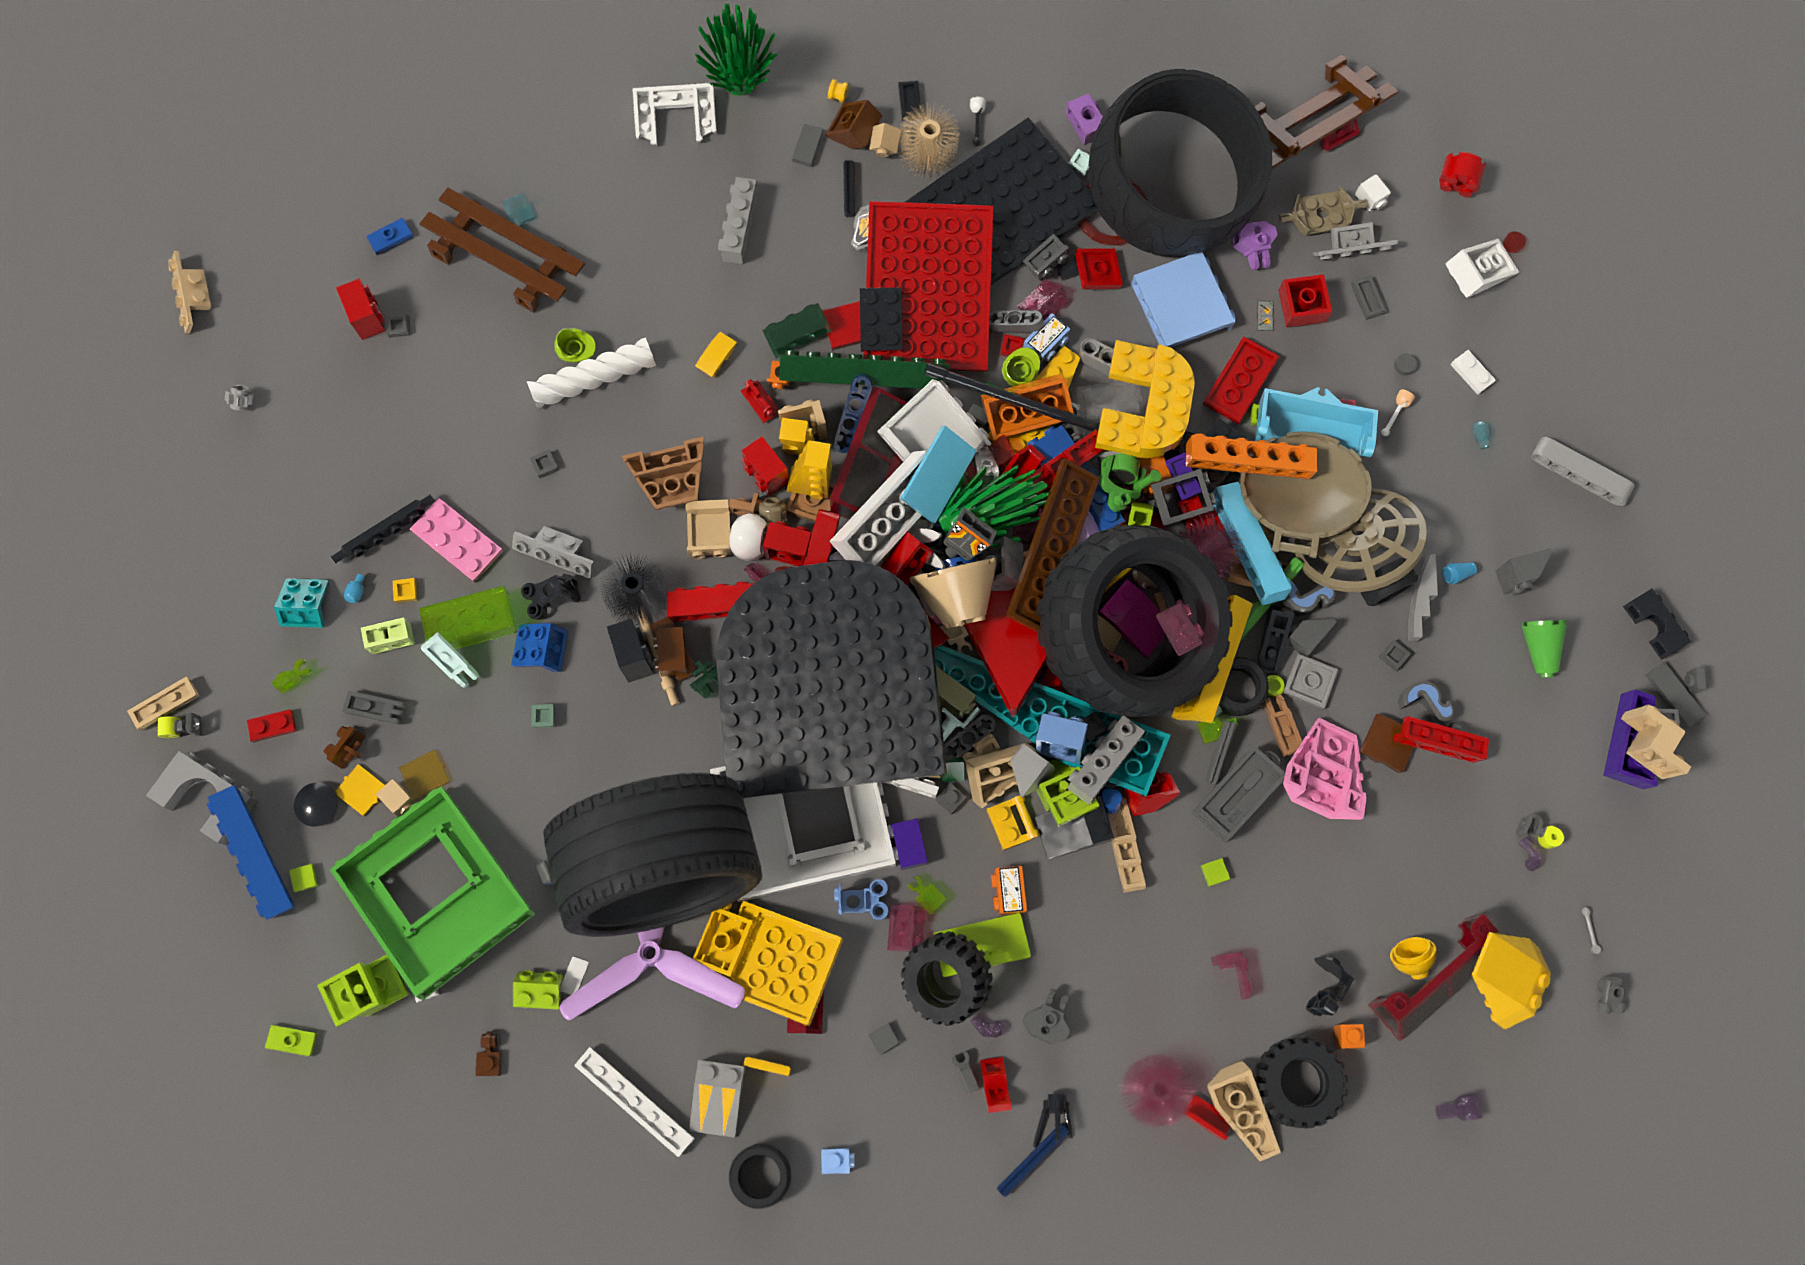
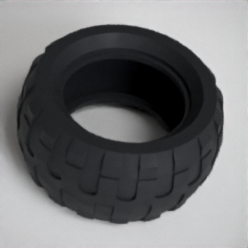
M1126 525L1098 531L1090 535L1085 541L1071 548L1059 560L1058 566L1046 578L1044 596L1039 600L1037 615L1041 616V630H1038L1037 634L1039 644L1044 647L1047 655L1045 661L1050 671L1059 677L1062 681V686L1079 700L1085 701L1094 709L1119 716L1141 717L1159 715L1194 699L1200 694V689L1207 685V683H1211L1218 674V665L1222 657H1226L1229 650L1230 642L1228 638L1230 627L1233 624L1232 611H1229L1227 599L1229 593L1225 582L1221 581L1216 573L1217 567L1209 556L1201 554L1197 550V545L1192 541L1164 529L1148 525ZM1127 568L1137 570L1153 581L1165 600L1169 617L1168 635L1161 653L1150 666L1137 674L1125 671L1110 658L1102 644L1098 630V609L1102 595L1115 576Z

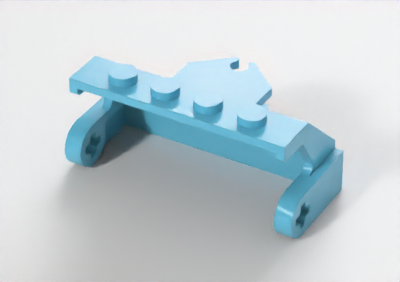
M1319 387L1302 395L1264 389L1259 403L1254 441L1268 440L1272 437L1276 439L1286 436V433L1315 432L1339 440L1341 445L1348 449L1352 448L1360 457L1361 455L1365 457L1373 455L1376 444L1378 410L1343 404L1328 389L1324 391L1325 396H1320L1318 394Z

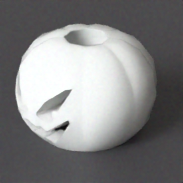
M744 514L738 517L731 527L729 544L731 551L738 559L754 561L765 555L763 543L769 525L759 515Z

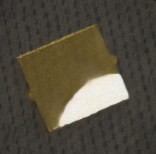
M435 750L399 767L405 780L404 785L408 786L414 800L450 782L444 770L445 765L440 762Z

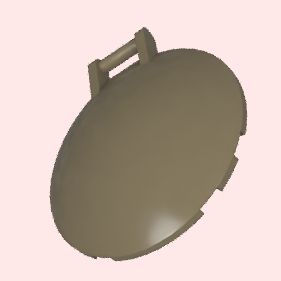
M1315 432L1286 433V436L1276 439L1272 437L1266 441L1275 444L1286 442L1294 446L1306 444L1309 447L1317 448V472L1310 479L1241 472L1240 490L1242 498L1251 514L1264 526L1275 531L1273 552L1280 550L1306 554L1310 558H1316L1319 538L1330 537L1345 531L1364 514L1369 504L1372 488L1369 471H1366L1362 464V459L1352 448H1346L1340 444L1339 440ZM1269 455L1272 460H1275L1272 455ZM1281 536L1311 540V546L1280 542Z

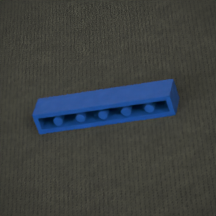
M232 785L208 796L210 802L207 803V807L212 815L216 814L219 820L217 828L222 836L226 835L229 841L226 846L231 856L235 855L239 862L236 864L240 875L242 877L246 876L249 883L246 885L250 896H255L258 901L256 909L261 917L265 916L266 920L294 908V902L238 786Z

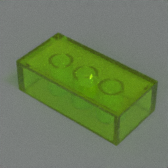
M504 585L419 608L425 640H429L438 632L454 649L518 632L510 594Z

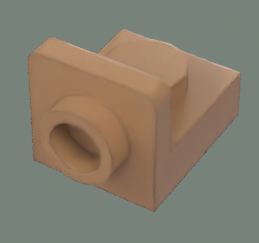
M754 492L752 503L743 498L730 499V513L739 516L748 513H759V505L762 503L759 493Z

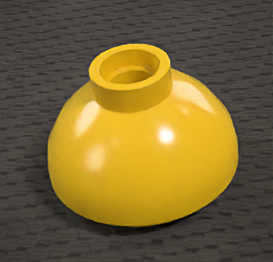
M1412 937L1400 941L1392 949L1390 958L1395 968L1402 973L1411 975L1413 979H1423L1428 976V970L1433 967L1437 959V950L1432 941L1420 937Z

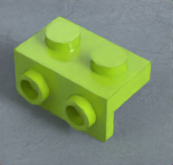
M531 970L518 972L513 981V1007L559 1009L563 974H556L552 971L537 973Z

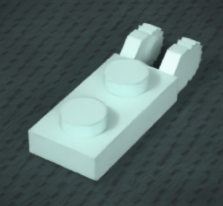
M438 632L421 645V650L461 687L466 688L469 685L466 678L460 673L462 670L474 680L479 677L477 671Z

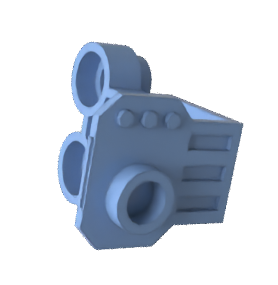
M876 879L871 882L870 888H864V890L842 891L841 883H839V888H834L835 902H839L838 913L840 916H842V913L870 912L873 919L881 921L888 915L887 905L879 902V898L887 893L885 881ZM875 886H882L883 891L876 893L874 891ZM851 895H856L860 900V904L856 908H850L847 905V898ZM876 908L883 909L884 912L881 916L875 914Z

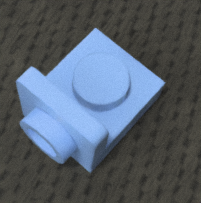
M849 1148L821 1149L822 1174L850 1173V1168H854V1153H850Z

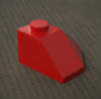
M1164 771L1162 773L1156 772L1147 796L1124 788L1125 798L1134 816L1155 812L1180 794L1172 775Z

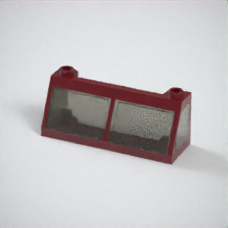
M872 387L830 497L831 512L841 515L840 517L850 520L902 464L899 456L877 431L903 408L907 402L881 388Z
M1484 913L1466 918L1458 925L1462 929V937L1457 942L1465 951L1412 998H1409L1402 992H1395L1388 998L1380 999L1376 997L1368 1004L1399 1041L1403 1040L1473 977L1472 973L1489 932L1499 934V930Z

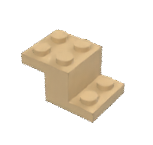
M1650 705L1626 711L1621 719L1638 731L1637 736L1626 752L1629 756L1661 779L1680 776L1689 772L1691 766L1684 762V758L1673 754L1686 732L1679 727L1676 721L1668 719L1661 714L1658 708Z

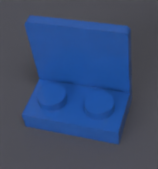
M552 623L520 624L511 665L514 667H542L552 672H561L568 630Z

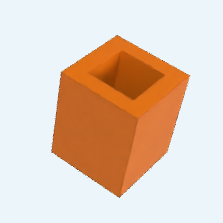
M1363 1024L1334 1026L1335 1049L1365 1048Z

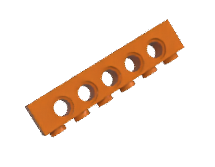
M1195 434L1186 442V467L1310 479L1317 472V448L1309 447L1306 444L1294 446L1286 442L1275 444L1268 443L1266 440L1247 441L1246 438L1227 439L1225 436L1208 437L1205 434ZM1206 448L1211 449L1213 454L1209 453ZM1227 450L1231 451L1234 454V456H1231L1227 452ZM1248 453L1253 454L1255 458L1250 457ZM1269 455H1272L1275 460H1272Z

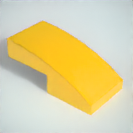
M719 332L695 366L711 377H715L723 362L729 359L738 343L724 333Z

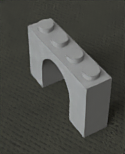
M178 751L146 796L162 807L173 811L187 790L197 783L210 782L214 785L216 791L219 792L234 785L236 781L225 774L223 777L216 774L218 769L208 763L202 765L198 762L200 758L191 752L184 754ZM242 786L239 790L249 811H251L258 800L252 797L254 794L252 791ZM211 814L200 832L217 843L226 846L229 841L226 835L222 836L217 828L219 820L216 814Z

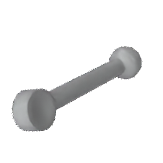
M1584 907L1582 914L1585 916L1592 942L1591 952L1599 954L1601 947L1596 943L1590 919L1591 910Z

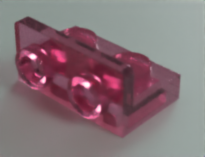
M891 905L887 950L910 952L915 946L924 941L923 925L926 921L924 908L915 905Z

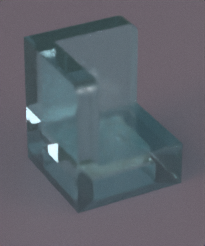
M525 193L502 201L510 222L517 226L535 219Z

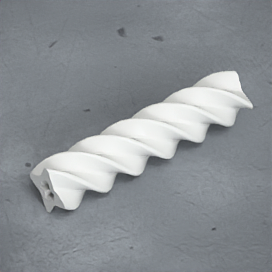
M643 338L635 345L621 346L615 353H602L596 360L586 359L581 361L576 367H565L559 370L556 375L546 374L541 376L537 382L528 381L527 383L539 410L544 404H556L564 397L577 396L584 389H596L603 382L617 381L623 374L633 375L639 372L642 367L651 368L655 367L656 364L647 340Z

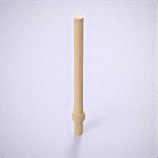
M642 607V621L640 617L639 620L652 655L655 658L658 657V649H654L653 636L655 635ZM670 676L661 677L662 688L664 692H667L671 706L679 705L680 702L674 689L676 685L673 678H670Z

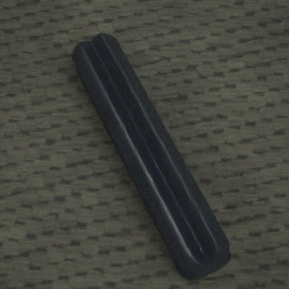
M845 160L843 162L845 217H854V161Z

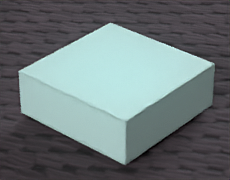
M1077 149L1068 165L1073 171L1085 177L1089 168V154Z

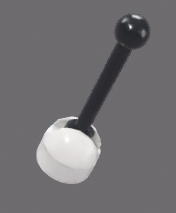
M982 97L970 99L971 111L976 113L975 138L973 139L975 146L981 143L979 139V118L986 108V99Z

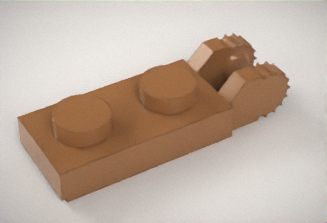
M1279 694L1276 695V703L1280 712L1275 713L1269 698L1265 699L1263 705L1268 714L1267 717L1283 757L1295 754L1302 743V739L1290 708L1288 709L1283 696Z

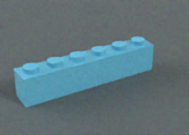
M1239 482L1215 487L1213 493L1217 504L1213 506L1261 604L1266 605L1285 600L1292 589L1290 580L1286 578L1281 562L1272 551V544L1268 542L1263 526L1259 524L1258 520L1245 505Z

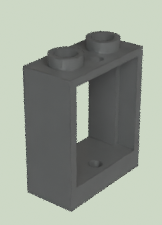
M1201 468L1151 485L1164 526L1214 510L1213 505H1216L1217 502L1214 493H1209L1207 487L1208 484H1211L1207 471L1203 472ZM1197 476L1207 506L1171 517L1162 487Z

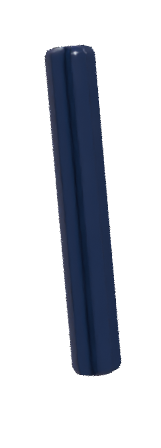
M1060 1124L1059 1142L1055 1141L1054 1129L997 1187V1191L1003 1197H1007L1068 1135L1069 1131L1067 1128Z

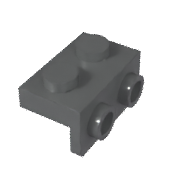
M1053 234L1023 260V264L1040 281L1043 277L1047 278L1050 276L1055 266L1063 264L1069 258L1070 250L1067 245H1064Z

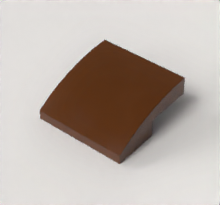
M1376 714L1360 749V753L1376 763L1386 765L1397 773H1403L1414 747L1393 742V735L1401 733L1402 724L1381 714Z

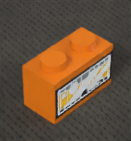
M1022 866L995 868L994 874H991V886L996 888L997 896L993 897L994 910H998V915L1026 913L1027 906Z

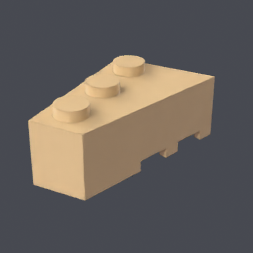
M1023 743V744H1025L1026 746H1028L1030 749H1032L1034 752H1036V749H1035V748H1033L1032 746H1030V745L1027 744V743ZM1022 744L965 760L972 799L981 809L987 806V803L995 797L1003 795L1004 791L1014 784L1017 785L1010 759Z

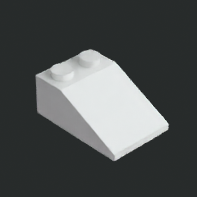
M1499 239L1463 249L1445 263L1466 298L1479 294L1519 273Z

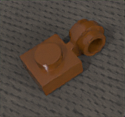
M487 1031L486 1034L481 1035V1047L485 1048L486 1052L476 1053L475 1076H500L502 1052H492V1049L497 1047L498 1041L497 1034L492 1031Z

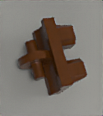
M341 726L337 731V737L340 738L336 745L328 744L323 751L327 756L326 759L341 769L345 767L347 762L351 761L353 756L359 759L362 756L357 751L366 736L351 726L348 728Z

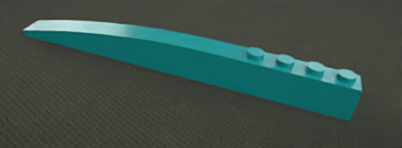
M942 645L934 649L935 665L975 694L976 702L1035 744L1042 713L1054 712L1060 714L1061 718L1070 719L1071 717H1076L1083 720L1095 711L1107 728L1115 719L1119 721L1122 717L1096 710L1083 700L1035 682L1017 715L1012 717L983 661ZM1129 719L1145 732L1108 782L1147 796L1171 735ZM1108 730L1101 736H1104L1106 738L1110 731ZM1101 736L1090 743L1086 739L1081 762L1089 752L1091 754L1097 749L1095 744ZM1059 760L1063 764H1066L1073 768L1079 766L1081 769L1084 766L1081 762L1080 764H1076L1072 762Z

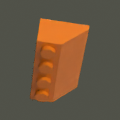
M1062 374L1003 389L1074 414L1066 378ZM985 394L980 395L993 440L1063 422Z

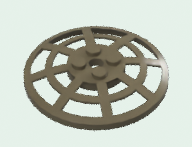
M1371 488V495L1385 497L1381 500L1370 499L1369 504H1374L1375 506L1370 511H1365L1360 519L1345 531L1330 537L1319 538L1317 553L1325 562L1329 563L1323 574L1313 569L1305 560L1303 554L1295 553L1296 558L1304 563L1302 570L1310 579L1332 590L1365 592L1388 586L1408 574L1423 556L1427 545V529L1422 513L1415 504L1395 492ZM1395 499L1413 510L1417 518H1403L1400 512L1389 503ZM1385 508L1396 519L1383 521L1378 514ZM1405 526H1419L1420 528L1419 540L1413 552L1401 546L1405 539ZM1399 527L1395 542L1386 538V528ZM1357 531L1364 532L1361 535H1354V533ZM1295 538L1294 544L1301 545L1300 539ZM1311 542L1305 544V546H1311ZM1333 542L1338 550L1332 557L1325 552L1322 545ZM1381 545L1388 548L1382 555L1371 559L1369 553L1374 552ZM1395 553L1407 559L1395 570L1376 578L1373 566L1385 562ZM1346 554L1361 556L1362 562H1346L1341 560ZM1337 567L1349 570L1364 569L1367 580L1342 581L1331 577Z

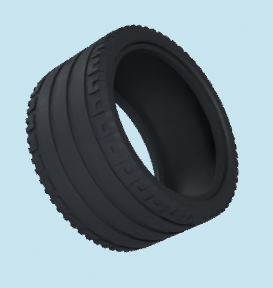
M682 773L624 784L597 793L568 807L549 821L543 831L544 845L551 869L554 890L556 891L560 917L565 930L575 935L588 937L619 936L681 923L735 902L754 889L762 880L761 864L755 842L753 841V834L743 796L738 783L728 776L710 773Z

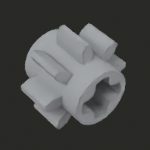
M233 385L230 391L226 390L225 400L227 404H230V408L242 411L246 410L248 405H252L253 395H251V391H248L246 386Z

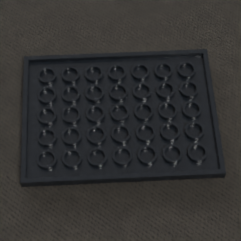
M1029 117L905 201V203L993 206L991 285L1020 266L1023 260L1051 235L1054 234L1057 238H1060L1098 211L1091 191Z

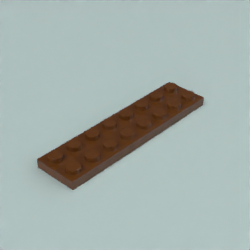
M1066 458L1060 461L1006 613V617L1036 632L1041 630V616L1037 615L1039 600L1044 596L1046 578L1058 566L1059 560L1077 544L1100 477Z

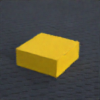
M415 578L393 580L395 603L418 601Z

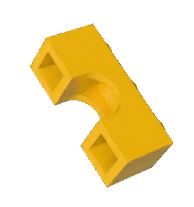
M782 418L779 440L783 444V452L800 455L809 440L815 441L812 428H809L808 421Z

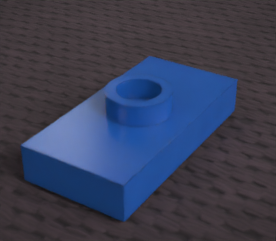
M401 218L366 237L376 255H379L412 238L413 235L404 219Z

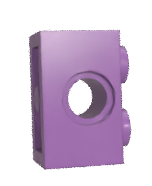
M1089 93L1067 102L1066 115L1083 145L1092 142L1099 123H1101V119L1104 116L1100 114L1097 102L1094 99L1092 100Z

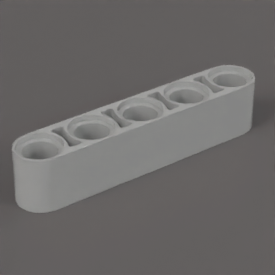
M1548 437L1540 439L1531 456L1538 464L1618 506L1626 504L1635 487L1628 479Z

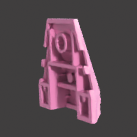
M1318 718L1287 764L1283 785L1290 800L1329 819H1363L1367 799L1366 793L1362 790L1361 781L1364 779L1358 764L1361 759L1357 735Z

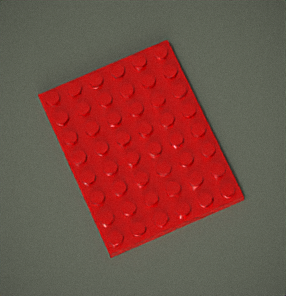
M869 201L866 288L901 287L902 351L864 352V359H870V355H883V360H891V356H902L904 361H912V357L925 358V362H933V358L946 359V363H950V371L987 372L993 206Z

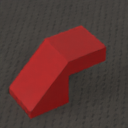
M1003 1057L980 1060L988 1113L1011 1110Z

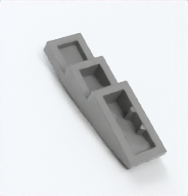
M1431 554L1425 560L1418 575V582L1414 587L1408 618V642H1417L1423 637L1422 622L1430 617V601L1438 596L1436 554Z

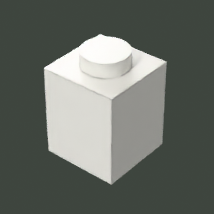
M1374 175L1360 184L1355 195L1359 200L1367 199L1368 207L1366 209L1371 212L1376 208L1379 210L1388 203L1387 199L1391 192L1380 178Z

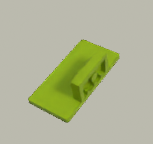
M1020 913L934 933H946L948 931L954 932L955 936L959 934L965 935L967 941L973 940L977 943V949L984 951L986 954L984 958L990 962L991 967L1026 959L1031 956ZM939 961L943 977L957 975L950 965Z

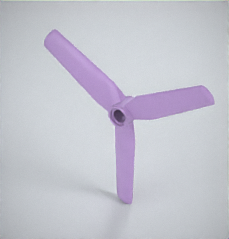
M665 927L638 932L641 945L637 953L621 958L562 1001L559 1007L563 1017L569 1021L636 980L648 966L657 967L666 978L732 1008H737L741 1004L745 995V989L679 951L662 949L660 945ZM650 949H655V956L652 959H647V952Z

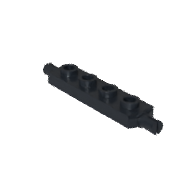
M430 494L420 501L414 500L342 545V550L331 556L332 560L337 564V562L345 557L353 559L364 555L366 550L372 546L380 545L391 534H397L407 524L418 521L425 513V507L435 502L434 498Z

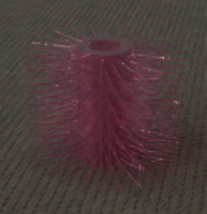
M1208 520L1209 528L1207 530V526L1203 523V533L1200 527L1196 530L1192 526V530L1185 528L1187 534L1180 532L1182 537L1186 539L1188 537L1190 541L1197 545V550L1201 554L1209 556L1214 564L1220 565L1216 573H1219L1218 576L1226 579L1223 571L1230 574L1227 566L1235 569L1231 562H1226L1227 560L1239 564L1233 557L1229 559V555L1241 557L1236 556L1234 552L1231 554L1227 552L1228 550H1234V548L1231 549L1232 547L1228 545L1236 544L1227 542L1231 540H1226L1227 537L1224 536L1226 533L1222 534L1224 531L1220 532L1219 524L1217 531L1212 530Z
M1159 1054L1157 1055L1156 1067V1057L1153 1055L1149 1057L1151 1059L1150 1064L1146 1068L1143 1067L1139 1074L1132 1069V1078L1130 1074L1125 1076V1084L1121 1086H1126L1127 1088L1120 1090L1130 1091V1093L1121 1095L1139 1094L1124 1099L1137 1096L1143 1097L1125 1108L1138 1103L1128 1112L1136 1109L1132 1114L1136 1115L1134 1118L1142 1119L1137 1121L1145 1122L1147 1126L1146 1121H1148L1153 1128L1154 1123L1156 1127L1159 1124L1161 1127L1165 1126L1163 1124L1164 1118L1166 1116L1168 1118L1175 1108L1178 1110L1177 1112L1182 1113L1183 1106L1184 1108L1188 1107L1186 1106L1187 1100L1190 1102V1096L1187 1094L1194 1092L1182 1090L1191 1087L1174 1088L1189 1083L1176 1086L1171 1085L1185 1077L1186 1075L1177 1078L1186 1070L1179 1072L1184 1066L1178 1069L1179 1065L1171 1064L1176 1062H1169L1162 1055L1163 1060L1167 1062L1165 1063L1160 1059ZM1148 1057L1141 1058V1062L1138 1061L1134 1067L1138 1070L1142 1064L1144 1066L1148 1061ZM1154 1086L1160 1089L1159 1096L1154 1093ZM1177 1112L1174 1114L1173 1120L1179 1117ZM1172 1118L1168 1119L1166 1126L1172 1122Z

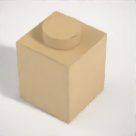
M886 123L873 126L869 150L876 152V155L880 157H888V155L897 153L901 130Z
M394 779L376 793V796L397 816L409 811V808L415 802L410 794Z

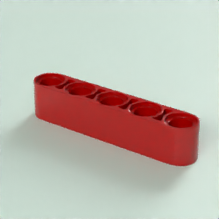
M823 509L818 510L804 566L829 562L833 548L830 540L836 535L840 514Z

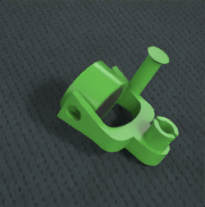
M1115 454L1103 459L1101 462L1099 485L1101 489L1109 493V508L1113 512L1123 510L1131 501L1140 497L1142 489L1153 482L1161 480L1160 472L1152 470L1150 475L1145 477L1147 470H1140V461L1131 455ZM1111 481L1119 484L1134 483L1133 491L1123 489Z

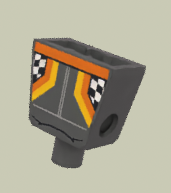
M963 508L944 540V544L947 546L946 554L950 558H956L959 555L965 560H970L991 546L997 532L966 508Z

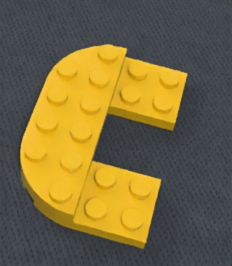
M1116 340L1108 378L1150 387L1145 417L1103 408L1095 448L1141 458L1163 456L1164 452L1171 449L1174 450L1179 445L1188 426L1194 391L1192 369L1184 357L1171 347L1158 344L1157 349Z

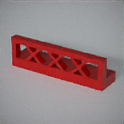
M1406 716L1403 718L1401 733L1393 735V742L1476 763L1486 760L1489 738Z

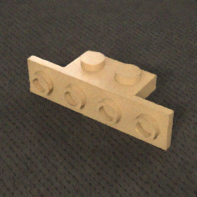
M174 251L172 259L168 261V267L174 276L172 278V287L177 291L176 307L180 308L181 311L179 315L180 326H184L185 334H190L193 326L190 310H210L211 303L204 270L182 269L179 251Z

